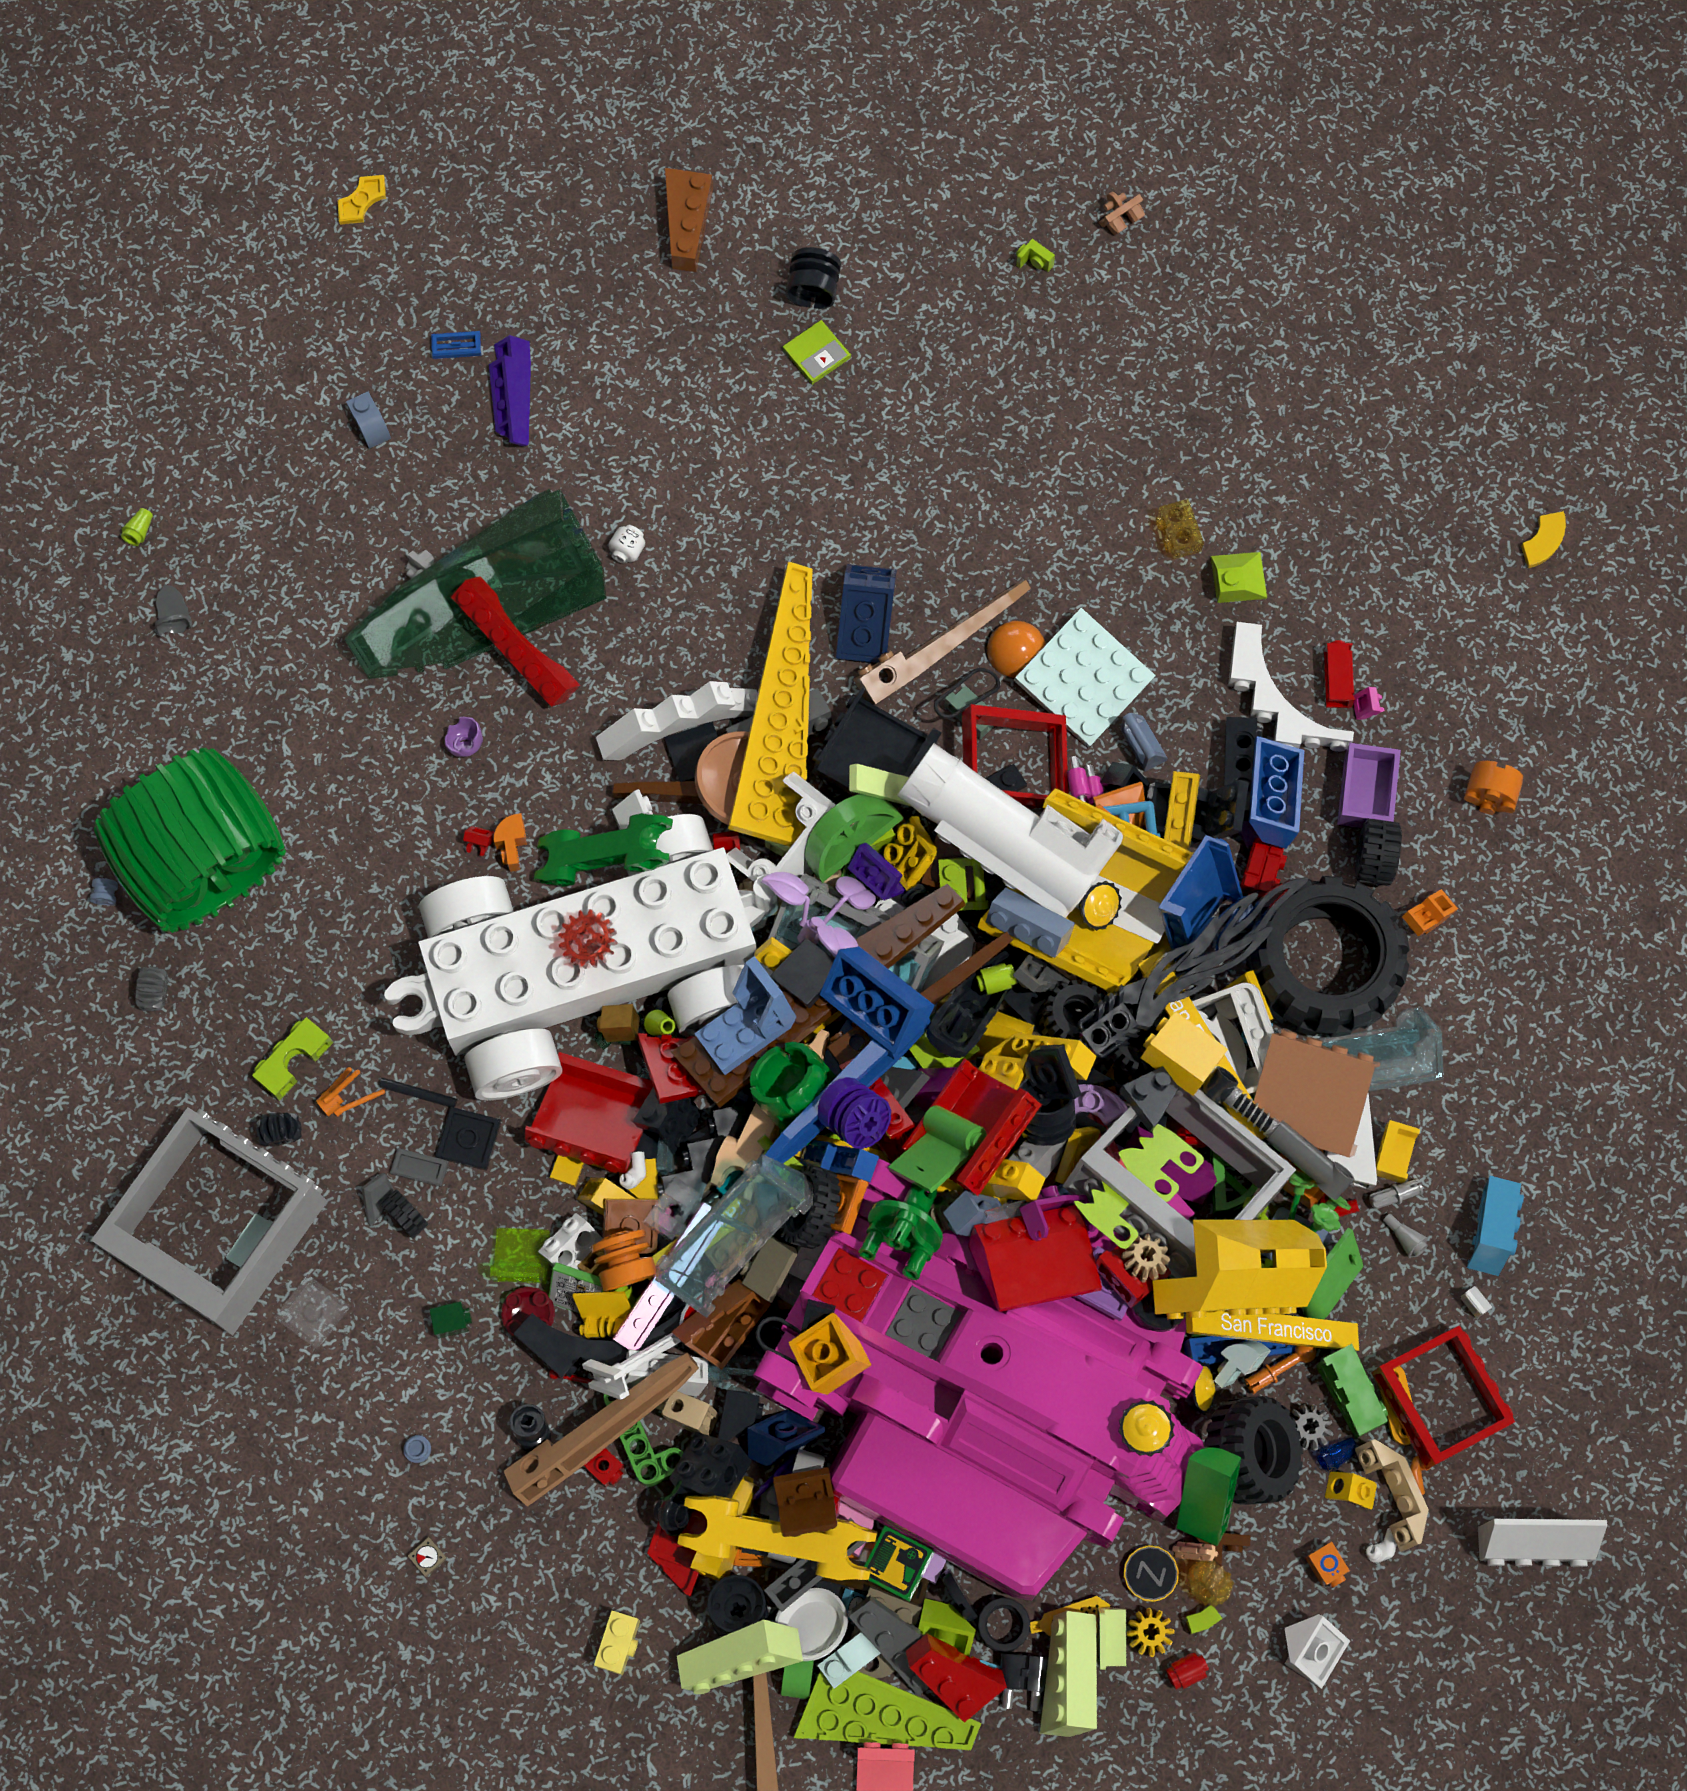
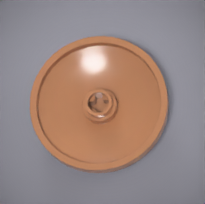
M731 732L713 740L702 752L695 769V786L701 802L715 818L727 825L730 822L749 732Z

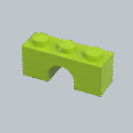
M307 1017L303 1021H298L292 1027L291 1034L284 1041L281 1040L274 1046L272 1055L267 1060L264 1059L259 1062L254 1069L255 1073L252 1075L254 1079L279 1101L297 1083L295 1077L288 1072V1063L291 1058L304 1054L316 1062L333 1044L331 1038Z

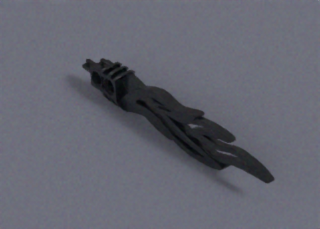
M1307 877L1293 879L1271 889L1259 899L1252 910L1236 925H1234L1256 899L1258 893L1244 896L1227 908L1219 917L1209 918L1189 943L1164 953L1151 966L1144 978L1125 986L1121 984L1113 993L1107 994L1103 1001L1099 1000L1096 1002L1092 1011L1078 1021V1030L1073 1033L1076 1040H1080L1099 1058H1105L1120 1046H1128L1130 1043L1126 1041L1137 1039L1141 1036L1137 1033L1151 1029L1150 1027L1169 1003L1179 1001L1202 990L1213 981L1212 978L1207 977L1234 967L1255 951L1273 930L1272 926L1266 927L1273 914L1309 879ZM1285 890L1267 908L1249 933L1239 940L1226 945L1232 937L1241 932L1255 919L1266 902L1278 892ZM1235 911L1216 940V950L1201 955L1211 944L1223 923ZM1238 953L1235 957H1233L1226 963L1219 965L1220 963L1224 962L1225 960L1229 959L1230 957ZM1181 955L1171 966L1163 970L1169 962ZM1192 967L1190 970H1188L1187 972L1176 978L1174 981L1170 982L1165 987H1163L1154 996V993L1160 985V983L1171 972L1182 971ZM1190 985H1194L1193 988H1191V989H1189V990H1187V991L1181 992V991L1184 990L1186 987H1188V986H1190ZM1125 1004H1134L1132 1015ZM1114 1015L1119 1019V1026L1117 1028L1112 1024ZM1093 1030L1099 1035L1096 1044L1091 1039ZM1112 1045V1046L1109 1047L1107 1050H1105L1103 1053H1101V1051H1103L1105 1048H1107L1108 1046Z

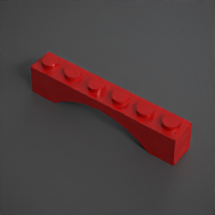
M481 576L466 579L452 595L451 598L551 707L566 702L578 689L580 684L563 666L539 651L519 632L501 606L498 595Z

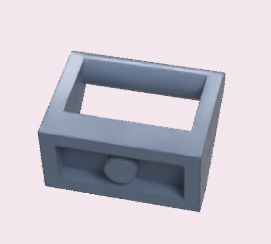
M1134 713L1125 715L1120 730L1144 772L1166 762L1168 758L1144 717Z

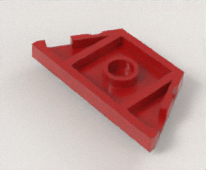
M694 1509L687 1527L680 1534L697 1535L704 1533L707 1528L705 1515L701 1511ZM658 1521L647 1554L687 1596L691 1597L699 1576L698 1572L690 1568L697 1551L677 1544L679 1535L671 1537L666 1534Z

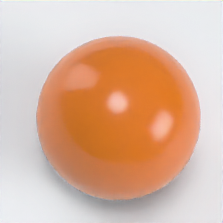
M1010 621L1000 625L991 634L987 643V656L991 665L999 673L1015 678L1046 646V643L1040 631L1033 625L1024 621Z

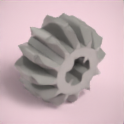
M1304 1404L1300 1406V1413L1297 1410L1291 1412L1292 1417L1297 1423L1296 1429L1300 1431L1303 1451L1307 1450L1309 1443L1311 1449L1317 1451L1318 1443L1322 1446L1328 1443L1324 1436L1330 1437L1333 1433L1325 1428L1332 1424V1420L1323 1421L1322 1418L1327 1412L1323 1410L1316 1414V1405H1312L1310 1411H1308ZM1307 1421L1310 1422L1309 1425L1313 1423L1315 1426L1312 1434H1308L1309 1430L1305 1432L1303 1429Z

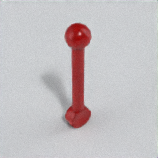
M550 1370L549 1377L551 1379L560 1378L556 1373ZM565 1375L562 1378L586 1384L593 1381V1379L574 1375L570 1378Z

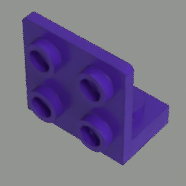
M867 843L860 844L848 866V869L856 878L866 884L883 901L905 893V888L899 882L903 875L885 860L883 854L876 852Z

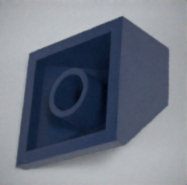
M784 1410L747 1428L748 1457L763 1466L774 1465L777 1461L786 1458L824 1433L825 1427L794 1412Z

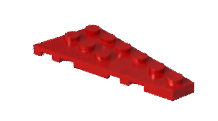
M638 1033L637 1040L659 1104L706 1094L671 1053V1051L696 1036L681 1039L672 1038V1035L647 1037V1034Z

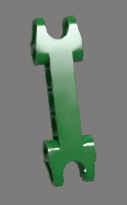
M635 814L629 817L627 829L580 838L581 834L574 830L552 831L538 839L537 848L549 851V858L542 869L535 871L533 881L541 884L566 887L575 884L576 872L623 863L624 868L632 872L655 870L669 861V853L656 849V844L659 836L672 828L673 819L663 815Z

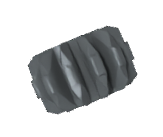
M143 967L137 979L136 1004L139 1009H146V1011H161L167 998L168 974L165 969L158 967Z

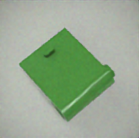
M938 1105L932 1106L925 1113L923 1124L927 1133L888 1166L889 1171L930 1193L936 1190L971 1159L987 1136L983 1127Z
M1347 1228L1326 1257L1327 1268L1308 1306L1301 1308L1304 1317L1325 1319L1363 1268V1262L1352 1229Z

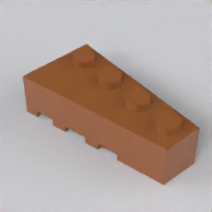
M665 168L672 268L696 272L713 193L712 174Z

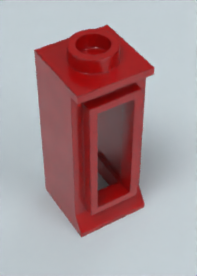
M1335 640L1327 643L1325 647L1326 708H1352L1355 701L1353 696L1352 643Z

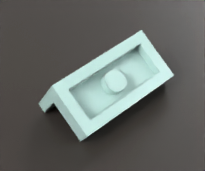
M254 1214L226 1258L241 1268L273 1222L266 1220L258 1214Z

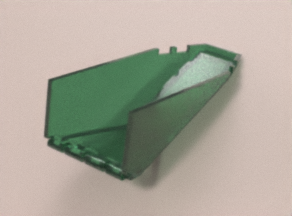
M548 489L535 495L401 585L345 636V641L368 678L398 675V669L417 667L418 672H425V665L443 663L444 669H449L496 648L493 642L451 598L466 579L481 576L498 595L505 613L522 635L607 599L604 568L594 548H590L592 545L584 530L579 528L580 523L571 508H568L569 504L562 491L556 490L551 492Z

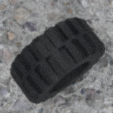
M1257 1396L1231 1399L1217 1408L1210 1418L1212 1422L1207 1425L1206 1432L1208 1435L1205 1438L1204 1447L1223 1449L1241 1457L1233 1502L1236 1504L1250 1505L1279 1502L1293 1491L1294 1485L1299 1481L1300 1475L1298 1473L1302 1470L1303 1465L1301 1461L1303 1446H1300V1431L1296 1429L1297 1423L1295 1419L1289 1416L1290 1411L1274 1398Z

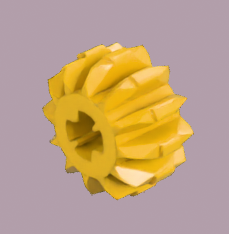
M1147 1608L1145 1612L1146 1619L1138 1611L1135 1613V1616L1140 1623L1129 1620L1128 1624L1136 1628V1630L1127 1631L1126 1636H1136V1640L1132 1641L1130 1646L1135 1647L1140 1643L1141 1647L1138 1650V1654L1142 1655L1147 1647L1149 1657H1154L1155 1647L1160 1654L1165 1653V1648L1161 1642L1168 1646L1172 1645V1641L1165 1637V1635L1174 1634V1629H1165L1164 1626L1168 1625L1171 1620L1167 1618L1161 1622L1159 1619L1162 1616V1611H1157L1155 1617L1152 1618V1610ZM1148 1625L1153 1626L1152 1630L1155 1628L1157 1630V1635L1153 1636L1152 1640H1148V1635L1145 1637L1143 1633L1144 1630L1148 1629Z

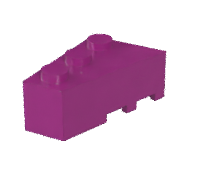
M1137 1126L1123 1149H1144L1139 1138H1153L1154 1135ZM1187 1151L1180 1154V1160L1184 1165L1194 1166L1196 1164V1157ZM1171 1159L1160 1169L1178 1184L1179 1190L1177 1194L1181 1198L1203 1204L1217 1182L1212 1164L1205 1160L1192 1174L1184 1171ZM1159 1179L1155 1182V1189L1157 1191L1167 1194L1171 1192L1172 1188L1168 1181Z

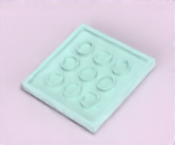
M1080 608L1015 677L1014 681L1049 713L1066 715V729L1089 748L1156 675L1087 612Z

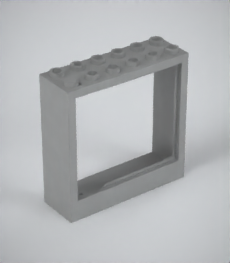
M1179 1086L1165 1111L1260 1189L1234 1219L1256 1220L1280 1192L1296 1169L1287 1160L1273 1151L1265 1142L1251 1133L1243 1124L1228 1114L1222 1107L1208 1098L1203 1091L1198 1089L1196 1094L1192 1096ZM1130 1106L1082 1156L1063 1187L1072 1195H1086L1089 1203L1094 1204L1091 1190L1095 1189L1105 1192L1102 1181L1130 1203L1119 1216L1137 1230L1139 1237L1143 1240L1145 1234L1149 1233L1153 1242L1156 1238L1160 1237L1159 1247L1167 1246L1168 1250L1164 1255L1170 1257L1169 1263L1166 1264L1171 1271L1170 1277L1172 1279L1197 1277L1193 1224L1104 1151L1137 1117V1114ZM1119 1225L1114 1228L1124 1239L1131 1235L1125 1226Z
M187 1107L91 1241L233 1336L323 1209L327 1200L321 1195L323 1190L304 1174L299 1175L285 1162H278L269 1152L261 1147L259 1149L256 1148L244 1136H237L228 1126L221 1122H215L211 1116L201 1109L195 1112ZM205 1131L219 1138L220 1144L294 1191L224 1291L150 1242L144 1244L131 1235Z

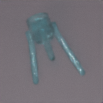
M760 1355L731 1357L722 1370L708 1361V1381L713 1382V1387L753 1394L725 1383L724 1380L728 1381L730 1374L753 1376L756 1370L731 1368L730 1364L761 1361L763 1357Z

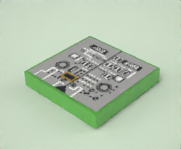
M557 1262L555 1263L549 1291V1298L553 1301L554 1305L580 1313L572 1296L573 1293L605 1292L602 1289L598 1276Z

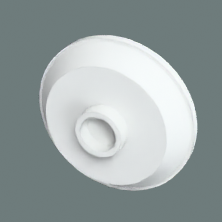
M810 1588L783 1612L779 1610L775 1623L798 1628L803 1661H812L828 1655L840 1644L846 1633L848 1616L843 1602L833 1592L822 1588Z

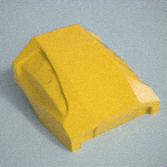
M911 816L910 822L901 825L897 831L898 839L895 840V843L888 844L884 849L885 860L903 875L899 882L905 890L914 886L922 878L937 853L935 845L920 823L918 816Z

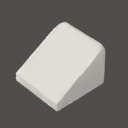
M1476 1286L1461 1296V1300L1476 1318H1479L1492 1308Z

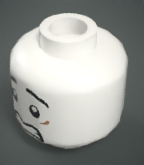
M632 525L619 527L608 544L610 551L613 553L612 558L620 563L637 560L645 547L643 533Z

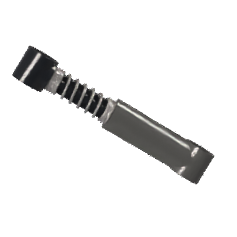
M1217 1066L1201 1085L1203 1093L1218 1104L1224 1102L1230 1108L1234 1107L1236 1112L1242 1114L1241 1117L1245 1116L1248 1119L1247 1122L1251 1121L1253 1127L1257 1126L1259 1131L1264 1132L1263 1135L1267 1137L1266 1141L1312 1178L1327 1196L1337 1200L1355 1180L1352 1173L1340 1163L1333 1162L1285 1121L1279 1122L1275 1117L1271 1118L1270 1113H1265L1264 1108L1260 1109L1258 1103L1254 1104L1252 1102V1098L1248 1099L1247 1094H1242L1243 1090L1238 1088L1237 1079L1229 1071Z

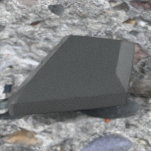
M385 1173L380 1174L361 1187L366 1219L370 1226L375 1223L385 1210L380 1203L395 1191Z

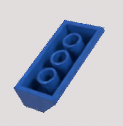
M1257 736L1254 746L1249 822L1262 842L1287 849L1299 833L1304 750Z
M859 946L838 951L819 994L893 1054H898L925 1028L935 1006Z

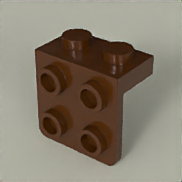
M829 1467L773 1477L783 1537H797L802 1534L818 1531L825 1532L837 1527L835 1500Z

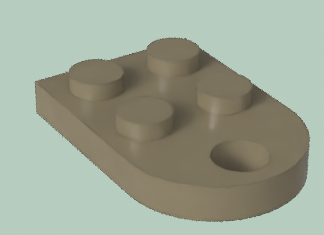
M870 1586L866 1598L871 1595L897 1613L904 1622L909 1625H916L922 1610L921 1605ZM856 1625L850 1640L861 1633V1630ZM881 1653L876 1656L879 1660L877 1668L869 1670L864 1666L858 1670L874 1678H883L895 1671Z

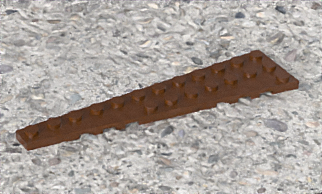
M946 884L855 940L859 947L889 969L966 904ZM778 986L796 1015L792 1027L726 1075L723 1074L697 1037L677 1047L671 1053L720 1108L750 1084V1076L754 1066L768 1050L779 1046L787 1053L785 1051V1043L792 1041L799 1043L836 1013L838 1009L822 996L809 1009L782 987Z

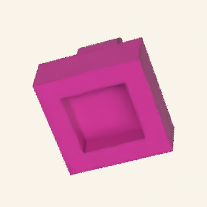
M1367 687L1353 695L1355 698L1356 719L1364 720L1385 711L1379 705L1382 695L1377 694L1376 687Z

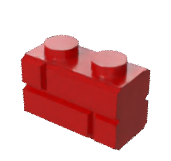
M1259 838L1254 839L1240 885L1243 893H1258L1257 897L1261 898L1265 893L1279 886L1281 879L1276 878L1278 869L1283 871L1287 856L1283 855L1284 848L1262 842Z

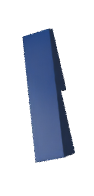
M812 1140L805 1146L800 1163L803 1166L813 1165L833 1171V1173L871 1182L879 1156L858 1148Z
M1210 1336L1188 1339L1183 1342L1185 1356L1199 1364L1205 1361L1206 1364L1209 1363L1212 1366L1222 1364L1227 1359L1221 1354L1225 1348L1246 1340ZM1258 1341L1271 1350L1267 1357L1294 1353L1297 1346L1288 1345L1285 1347V1344Z

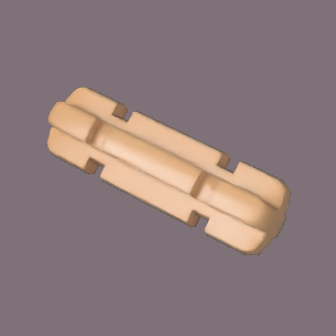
M1177 1542L1176 1546L1172 1548V1551L1175 1552V1557L1180 1559L1213 1561L1214 1557L1218 1555V1552L1215 1551V1546L1212 1544Z

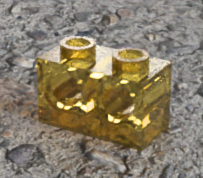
M1189 499L1160 506L1158 516L1155 518L1156 525L1159 531L1163 530L1164 548L1167 553L1171 552L1173 560L1202 552L1204 541ZM1177 517L1180 521L1173 522L1169 518ZM1177 539H1185L1188 543L1181 544Z

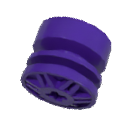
M845 1077L836 1080L822 1094L818 1104V1118L823 1126L853 1148L864 1149L878 1142L887 1131L891 1121V1108L885 1099L855 1078Z

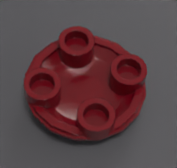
M527 1286L516 1289L507 1296L503 1303L501 1316L505 1328L509 1334L514 1336V1332L532 1313L549 1326H552L555 1309L553 1301L547 1293L539 1288Z

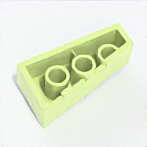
M1065 1611L1054 1615L1051 1624V1641L1040 1734L1071 1737L1097 1729L1096 1615Z
M761 1620L677 1656L681 1688L693 1691L694 1694H705L712 1688L802 1662L803 1657L798 1628Z

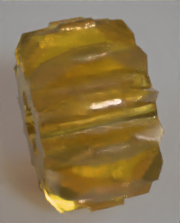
M1201 1560L1191 1566L1185 1584L1189 1587L1188 1592L1196 1596L1195 1600L1199 1599L1205 1606L1210 1604L1213 1607L1227 1601L1231 1595L1234 1582L1230 1579L1231 1573L1223 1569L1224 1565H1217L1215 1560L1211 1562Z

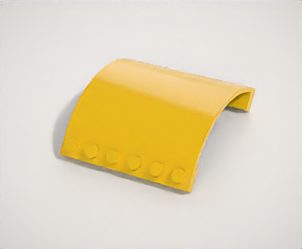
M1056 788L1045 799L1043 808L1049 805L1090 835L1102 819L1116 827L1123 835L1122 842L1100 871L1099 876L1160 904L1194 854ZM1007 886L1008 889L1024 896V893L1017 888L1012 889ZM1076 907L1066 917V919L1075 923L1069 942L1055 958L1011 936L1013 941L1010 943L1013 947L1021 948L1038 959L1050 962L1061 970L1068 971L1086 982H1091L1103 988L1108 993H1113L1121 984L1125 986L1131 982L1139 970L1138 963L1146 959L1154 945V942L1114 924L1108 925L1106 929L1100 928L1097 931L1094 928H1089L1083 922L1080 911ZM988 910L980 919L978 928L986 931L991 936L1000 937L1005 932L986 923Z

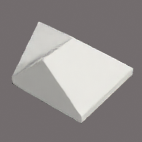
M1318 1614L1285 1628L1289 1652L1285 1665L1322 1689L1350 1640L1326 1618Z

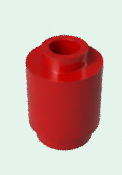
M1192 1652L1171 1663V1667L1165 1669L1172 1686L1177 1690L1179 1688L1185 1689L1207 1678L1206 1671L1209 1670V1667L1202 1654L1197 1656L1195 1652Z

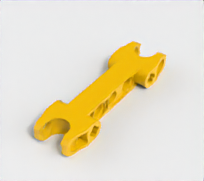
M716 1495L706 1497L687 1496L685 1498L684 1506L701 1511L705 1515L707 1529L704 1533L697 1535L680 1534L677 1543L679 1545L691 1548L703 1555L719 1558H730L732 1546L817 1561L815 1574L821 1577L835 1580H869L871 1569L853 1564L847 1555V1548L855 1541L875 1542L877 1531L860 1526L853 1521L837 1518L838 1525L834 1529L825 1532L818 1531L802 1534L797 1537H783L780 1522L738 1514L740 1503L738 1500Z

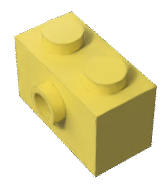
M611 1611L594 1666L623 1675L629 1656L633 1657L636 1652L638 1640H635V1636L640 1624L639 1619Z

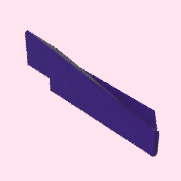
M509 335L494 344L497 360L489 364L495 430L500 435L510 439L509 442L527 446L529 444L530 341Z

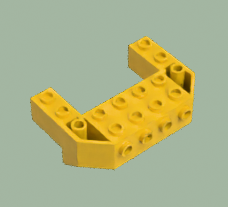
M1015 1033L987 1052L978 1070L1018 1090L1021 1082L1027 1078L1024 1065L1027 1062L1028 1055L1039 1046L1064 1045L1075 1078L1080 1080H1087L1096 1055L1080 1040ZM1008 1153L980 1193L997 1198L1002 1206H1005L1007 1199L1033 1202L1037 1200L1046 1178L1029 1163L1007 1160Z

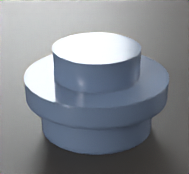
M415 1435L405 1442L404 1455L409 1461L422 1463L430 1456L431 1444L425 1437Z

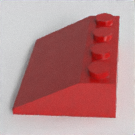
M1076 1205L1042 1211L1048 1225V1235L1039 1241H1035L1030 1237L1022 1216L974 1225L968 1247L998 1312L1101 1291L1102 1285L1087 1227Z

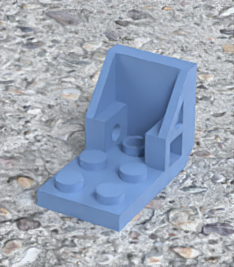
M755 956L745 962L732 992L738 1003L695 1033L700 1043L724 1075L789 1030L796 1019V1015L784 994Z

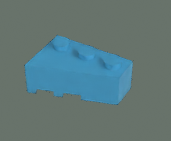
M1489 1176L1483 1188L1479 1207L1477 1234L1473 1236L1472 1245H1475L1474 1253L1471 1259L1468 1260L1467 1268L1499 1276L1510 1255L1514 1256L1517 1248V1240L1514 1239V1233L1518 1232L1521 1218L1517 1217V1210H1521L1524 1195L1520 1194L1521 1183Z

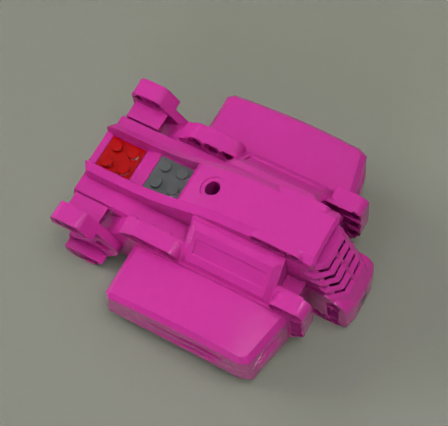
M878 1159L851 1234L835 1231L834 1235L830 1237L786 1318L787 1322L801 1330L808 1299L835 1305L834 1313L860 1341L871 1366L826 1395L811 1391L799 1366L767 1350L753 1374L754 1378L760 1380L756 1392L785 1409L790 1408L796 1414L813 1421L819 1409L840 1417L843 1416L846 1409H849L851 1413L858 1417L829 1468L834 1496L883 1525L934 1550L936 1554L947 1559V1561L1011 1597L1032 1601L1082 1540L1104 1548H1109L1124 1522V1518L1114 1513L1115 1509L1104 1504L1108 1495L1119 1497L1122 1499V1503L1137 1511L1140 1509L1146 1512L1145 1515L1159 1522H1162L1180 1504L1188 1460L1192 1454L1204 1448V1442L1181 1425L1175 1415L1170 1412L1169 1400L1161 1397L1160 1394L1175 1399L1180 1397L1186 1399L1203 1370L1201 1364L1180 1353L1186 1332V1316L1176 1328L1166 1332H1156L1142 1326L1135 1318L1130 1307L1127 1308L1120 1322L1074 1296L998 1312L968 1247L970 1237L957 1235L951 1230L942 1232L943 1241L940 1248L933 1254L931 1260L926 1262L920 1278L917 1280L908 1279L903 1274V1269L906 1267L911 1254L895 1250L894 1247H889L886 1242L881 1243L873 1261L862 1258L858 1251L867 1236L866 1230L869 1226L868 1215L872 1206L883 1200L903 1202L912 1185L911 1182L889 1171L888 1166L891 1165L890 1163ZM1039 1193L1037 1200L1043 1199L1041 1193ZM1087 1225L1093 1253L1097 1246L1109 1252L1118 1246L1097 1228L1094 1232H1090ZM1113 1231L1114 1236L1118 1240H1125L1120 1234ZM783 1324L781 1330L785 1333L775 1350L797 1361L788 1342L800 1334ZM1142 1399L1147 1402L1154 1400L1158 1405H1164L1165 1410L1171 1413V1420L1175 1424L1173 1428L1175 1436L1170 1440V1446L1164 1448L1162 1453H1155L1151 1457L1148 1455L1139 1456L1136 1452L1129 1451L1127 1445L1122 1443V1436L1118 1432L1120 1428L1119 1419L1123 1416V1410L1129 1408L1131 1403H1138Z

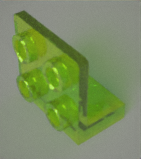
M498 1228L496 1231L494 1265L490 1266V1277L493 1282L547 1284L548 1262L538 1251L543 1247L545 1241L550 1238V1231L543 1229Z

